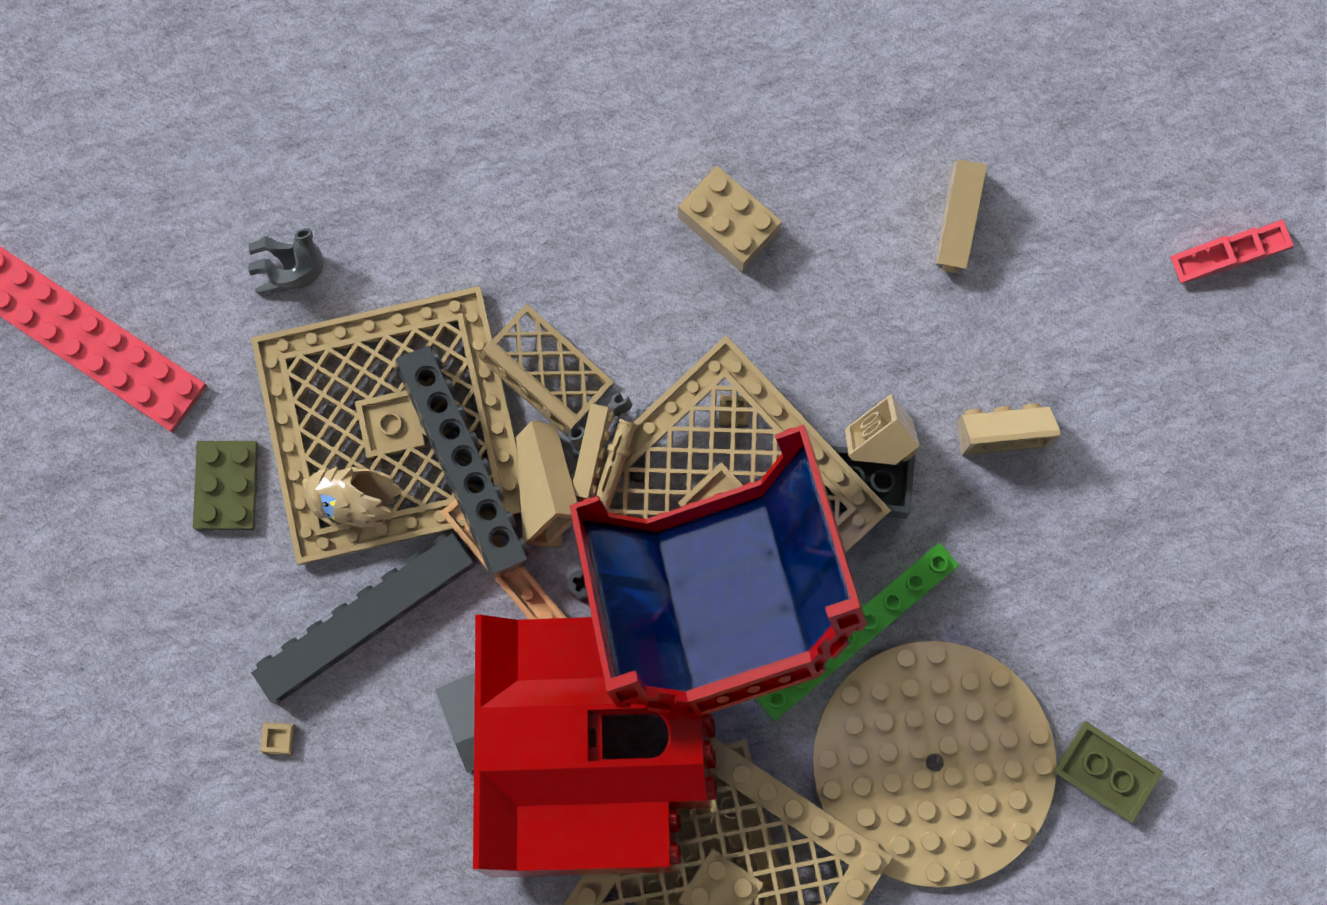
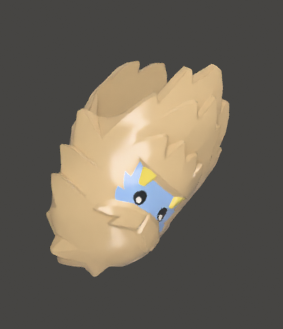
M338 467L331 470L324 468L311 475L309 479L302 481L306 502L315 516L321 519H333L359 528L383 524L385 522L384 518L392 514V511L384 505L394 503V497L402 492L401 488L393 483V479L389 475L370 469H358V467L338 470Z

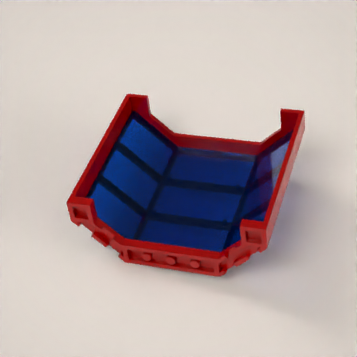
M805 425L789 428L784 432L775 434L782 453L761 480L746 483L741 487L717 493L712 497L688 503L683 507L668 512L659 513L651 518L643 519L609 513L599 496L587 498L581 502L569 505L606 691L617 707L629 708L631 704L645 705L646 711L669 714L671 709L685 710L686 716L699 717L820 677L826 670L824 664L831 657L837 658L850 644L848 638L855 630L861 632L867 625L813 445Z

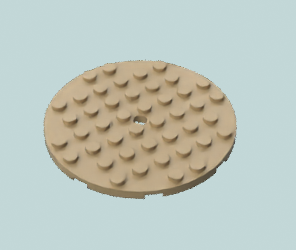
M921 641L903 644L887 649L858 666L843 680L830 697L817 728L812 758L813 778L822 810L892 856L891 861L882 874L901 882L918 886L951 887L968 884L983 879L1011 863L1025 850L1040 830L1048 814L1056 784V774L1053 771L1057 763L1052 732L1048 720L1031 690L1013 671L995 658L971 647L951 642ZM930 754L938 755L943 761L941 769L937 772L927 768L926 759Z

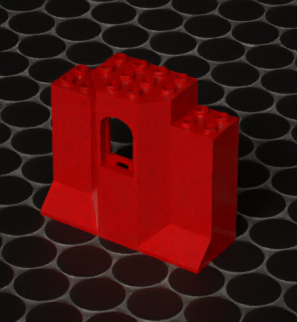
M482 614L475 615L473 870L491 878L676 872V865L681 864V846L675 842V833H680L681 821L680 814H677L675 809L712 808V800H717V782L714 781V777H711V769H716V750L713 749L710 738H714L716 735L715 719H713L712 714L692 717L686 716L685 710L671 709L669 714L646 711L645 705L631 704L629 708L617 707L606 691L592 617L516 620ZM665 614L607 616L611 631L675 640L671 623H669ZM613 643L619 676L636 670L645 686L686 691L683 675H677V660L674 659L672 651ZM694 674L697 687L709 684L704 674ZM654 714L660 716L665 721L669 736L667 746L660 756L654 758L603 759V716ZM589 729H596V747H590Z

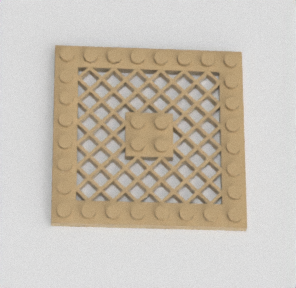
M480 286L251 337L296 564L298 566L454 530L440 512L451 504L455 497L453 493L449 495L439 488L445 479V475L440 464L433 460L435 457L433 448L428 456L416 450L426 447L424 436L428 437L423 426H421L403 383L397 389L386 382L393 370L397 371L396 358L403 356L405 352L411 353L414 351L409 346L416 336L427 341L428 344L426 346L429 345L431 350L435 346L445 352L441 359L443 368L451 356L463 363L456 375L451 374L445 369L440 371L442 375L452 380L451 383L454 389L458 384L469 391L462 404L454 400L456 406L462 405L465 413L476 419L468 432L473 431L475 433L481 424L485 442L478 439L479 445L482 447L479 451V456L482 459L486 452L488 453L492 471L489 477L491 482L494 480V485L498 484L502 491L504 501L501 503L505 512L510 511L513 516L521 515L517 446L502 379L478 358L482 349L489 341H492ZM459 323L460 330L451 326V324ZM437 328L432 337L422 332ZM445 329L457 336L449 348L438 342ZM409 334L403 344L394 339V337ZM380 341L375 350L364 345ZM461 341H463L466 358L455 352ZM388 342L399 348L392 361L380 354ZM352 347L346 357L336 352L337 350ZM359 348L371 355L363 367L351 361ZM322 354L317 363L307 358ZM330 355L342 361L334 374L323 368ZM376 359L388 365L381 378L369 372ZM294 360L291 366L288 367V361ZM302 361L313 367L306 380L294 374ZM348 365L359 371L352 384L340 378ZM468 368L472 386L461 380ZM319 372L331 378L323 391L311 385ZM365 376L377 383L369 395L357 389ZM431 377L427 382L419 379V383L423 386H431L435 382ZM291 379L302 385L295 396ZM336 383L348 389L340 402L329 396ZM382 387H385L389 391L393 392L390 394L377 396ZM308 389L319 395L311 409L300 402ZM354 393L364 399L355 401L357 412L346 406ZM474 395L479 414L467 408ZM325 400L337 406L329 419L317 413ZM438 402L433 411L439 413L444 404ZM297 407L308 413L301 424ZM342 410L354 417L346 430L335 424ZM313 417L325 423L317 437L305 430ZM358 423L360 424L363 441L352 435ZM331 428L343 434L335 447L323 441ZM451 428L446 429L443 432L445 438H447L450 432L452 431ZM303 435L313 440V443L311 444L307 452L304 445ZM348 438L360 445L352 459L340 452ZM319 445L331 452L323 465L311 458ZM364 451L368 460L376 459L370 470L376 471L382 461L385 460L395 467L390 474L393 482L400 471L413 478L405 491L402 490L400 493L401 497L393 509L384 505L392 511L390 516L384 518L385 522L379 526L359 528L345 523L341 524L336 520L333 522L328 518H318L306 502L302 484L304 479H309L311 476L308 462L320 470L324 468L329 470L336 456H339L348 462L345 469L354 466L358 467V469H368L358 463ZM405 452L399 462L388 457L389 455ZM412 453L424 460L416 473L404 467ZM459 455L455 458V462L459 457L465 462L471 463L470 458L466 455ZM429 464L442 471L434 484L422 478ZM418 481L430 488L422 502L410 495ZM472 483L467 485L468 488L476 493H480L484 489L483 486L478 488ZM435 493L446 498V500L429 503ZM407 499L418 505L400 510ZM484 508L479 512L485 520H492L496 517L495 512L490 508ZM320 519L330 526L322 528ZM464 519L455 522L462 527L466 521Z
M727 335L633 422L638 424L629 448L632 451L630 457L627 456L621 476L624 475V488H616L615 493H623V509L607 510L609 513L629 516V514H641L643 519H648L649 515H658L662 512L671 511V495H685L678 502L683 507L688 503L697 502L712 497L717 493L743 486L736 476H750V483L756 482V476H764L766 472H756L757 455L773 456V465L782 453L778 451L775 434L784 432L789 428L805 425L824 484L835 495H828L829 500H835V520L845 553L891 512L886 504ZM727 379L732 386H723L719 384L723 380ZM717 391H732V407H716ZM738 392L753 408L737 407ZM711 393V406H697ZM695 411H711L710 428L695 427ZM716 412H732L731 428H716ZM737 412L753 413L752 429L737 428ZM689 413V427H676ZM758 413L773 429H758ZM674 431L689 432L688 448H673ZM694 432H710L709 449L694 448ZM668 433L667 447H653ZM715 433H731L730 449H715ZM736 433L752 434L751 450H736ZM757 434H773V451L757 450ZM607 448L605 458L601 461L602 473L610 452ZM652 452H667L666 469L651 468ZM673 452L688 453L687 469H672ZM694 453L709 454L708 470L693 469ZM646 454L645 468L632 467ZM715 454H730V470L723 462L714 468ZM736 454L751 455V471H735ZM807 459L805 461V464L811 469L809 461ZM798 470L793 476V494H779L777 498L792 499V516L777 515L779 520H792L791 533L797 527V520L805 518V516H797V500L813 499L815 505L820 499L815 481L814 495L798 494V478H814L812 473H799ZM630 472L645 473V489L630 488ZM651 473H666L665 490L651 489ZM672 473L687 474L686 490H671ZM693 474L707 475L692 489ZM601 476L597 479V486L599 485ZM630 493L644 494V510H629ZM650 494H665V511L650 510ZM576 497L577 503L584 500L583 498ZM840 501H841V502L846 506V508H847V510H846L841 516H840ZM757 509L701 528L706 534L689 532L677 536L685 537L684 554H669V540L663 541L668 563L669 558H684L683 575H671V579L686 580L695 577L689 576L690 559H705L704 573L710 571L711 560H726L727 566L732 564V560L742 561L753 557V540H769V551L774 550L775 543L771 528L770 536H754V519H768L767 515L756 514L760 510ZM819 517L813 524L812 538L802 537L799 541L812 542L796 558V546L790 552V562L800 595L806 591L837 554L829 527L818 536V521H827L826 517ZM749 520L748 535H733ZM590 532L591 541L625 579L662 584L659 569L648 558L656 557L655 553H648V542L642 541L641 550L632 539ZM690 537L706 538L705 555L690 554ZM732 539L748 540L747 557L732 556ZM711 540L718 547L727 541L726 556L711 555ZM771 562L768 566V579L752 578V569L747 570V578L729 576L717 580L725 582V598H709L710 583L704 585L703 597H688V591L676 594L685 639L714 630L709 624H724L721 626L724 627L792 604L783 571L773 578L774 562ZM731 582H747L746 599H730ZM752 583H768L751 598ZM638 592L657 614H665L669 623H671L665 596ZM688 601L703 602V617ZM709 602L724 603V620L708 619ZM730 603L745 604L730 618ZM769 624L691 649V651L711 674L715 675Z
M710 738L711 745L716 750V769H711V773L730 785L717 788V793L731 790L734 808L718 811L716 800H712L713 812L696 815V810L691 809L692 816L680 819L681 823L693 821L696 838L679 841L678 833H675V842L680 846L698 843L701 860L684 863L681 851V864L676 865V869H681L684 886L666 889L664 873H659L662 891L645 894L642 876L657 873H637L620 876L621 874L583 875L564 903V905H625L627 902L642 900V904L647 905V898L663 895L665 905H670L668 894L684 891L678 900L683 905H751L753 900L754 905H759L758 898L775 895L777 905H782L780 894L796 891L799 905H804L801 890L818 886L821 903L816 905H863L891 861L892 856L716 738ZM736 790L755 803L739 806ZM757 808L760 825L744 828L740 811ZM762 808L781 821L765 824ZM736 812L739 829L722 833L719 815ZM714 816L718 834L701 837L698 819ZM783 825L786 842L769 845L766 828ZM788 825L807 838L791 841ZM761 829L765 847L748 850L745 832ZM740 834L743 851L727 854L723 837ZM719 838L722 855L711 849L705 858L702 841ZM809 843L812 860L796 863L792 846ZM814 843L831 853L832 856L817 858ZM787 847L791 864L774 867L771 850ZM766 851L769 868L753 872L749 854ZM745 856L748 872L729 859ZM834 860L838 877L822 880L818 863ZM840 860L849 865L844 874L842 873ZM813 864L816 882L800 885L797 867ZM701 865L688 884L685 868ZM792 869L795 886L779 889L775 872ZM770 873L774 890L758 893L764 883L754 876ZM638 878L641 895L624 898L621 881ZM838 882L826 901L823 885ZM616 883L619 899L603 902Z

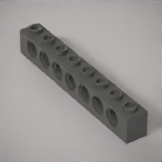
M428 345L396 358L397 372L491 578H497L524 566L527 561L526 556L529 555L528 548L523 538L518 539L513 530L517 528L514 517L510 511L505 512L501 502L504 501V496L498 484L493 486L489 475L492 474L490 465L486 458L481 459L477 448H480L475 433L473 431L468 432L464 423L468 419L462 405L456 406L452 397L456 395L450 379L445 380L440 371L443 369L440 356L437 352L432 353ZM429 376L434 379L435 383L431 386H423L419 383V379ZM441 402L447 409L442 413H436L431 409V405ZM451 428L455 429L459 436L456 439L450 440L444 437L443 432ZM459 455H466L470 458L471 463L468 466H460L455 462V458ZM476 481L481 483L484 489L480 493H472L468 490L467 485L470 482ZM484 508H490L495 512L496 517L492 520H484L479 512ZM496 535H503L507 538L508 544L502 548L496 547L492 543V538Z

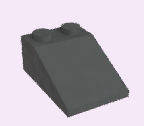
M475 673L436 689L455 745L466 772L470 774L474 772Z

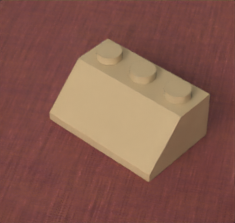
M892 394L888 395L845 428L848 456L854 461L896 465L901 460L905 462L911 459L917 453V448L920 447L913 419Z
M1040 403L1027 404L1023 406V409L1012 410L1011 406L994 408V412L982 413V409H971L965 411V415H961L957 421L961 455L1049 447L1061 435L1051 408L1041 407Z

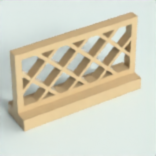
M528 304L510 320L492 341H489L478 356L484 364L550 423L556 424L557 429L565 436L590 409V404H595L614 383L613 380ZM525 314L535 322L536 332H520L519 321ZM515 326V332H509ZM516 337L517 352H506L498 343L503 338ZM521 337H536L537 352H522ZM541 337H552L557 342V351L542 352ZM522 357H538L539 372H528L523 368ZM543 357H558L559 371L544 372ZM563 357H574L579 362V371H564ZM580 376L581 391H566L565 377ZM585 376H595L604 385L598 391H586ZM544 377H560L561 391L550 392L545 387ZM581 396L582 409L577 414L567 407L566 397ZM586 396H593V397L587 402V397H586Z

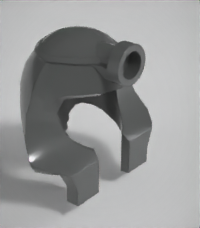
M304 228L297 231L293 244L281 243L269 237L249 243L250 255L269 251L280 260L284 267V270L277 268L269 259H261L249 263L248 271L251 276L267 274L269 279L267 283L255 289L259 296L309 286L321 274L323 257L319 247L312 241L313 233L311 229Z

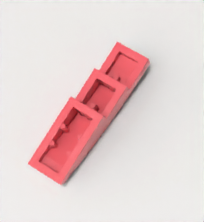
M1282 219L1258 229L1254 227L1227 237V235L1172 255L1170 258L1180 284L1270 257L1292 249L1294 245Z

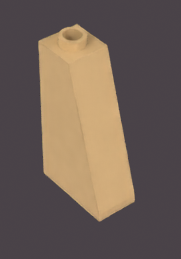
M961 159L953 162L935 264L942 265L941 271L958 274L959 268L967 269L988 164Z
M531 421L516 436L523 540L526 544L549 546L573 524L569 505L577 503L556 424Z

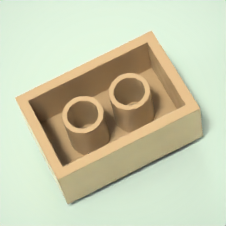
M717 165L678 206V218L740 272H743L780 232L782 221Z

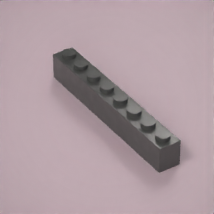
M451 533L449 536L446 534L440 535L431 542L433 547L424 553L418 551L406 560L408 564L400 570L394 568L381 577L383 581L374 588L371 585L365 587L357 593L358 599L351 604L343 603L331 612L333 616L325 622L319 620L306 629L308 633L299 640L295 637L281 646L283 651L274 657L268 655L256 664L257 669L251 672L269 701L277 705L475 567V564L454 534Z

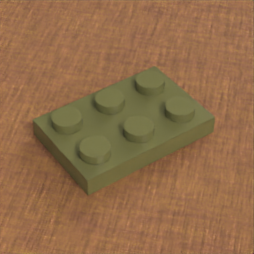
M197 441L193 529L255 530L257 441Z
M1087 721L1082 722L1053 771L1056 776L1128 823L1134 822L1164 772Z

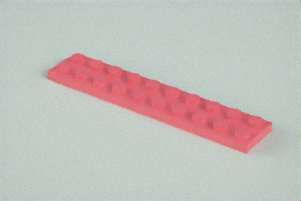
M0 246V317L162 427L174 433L207 385Z

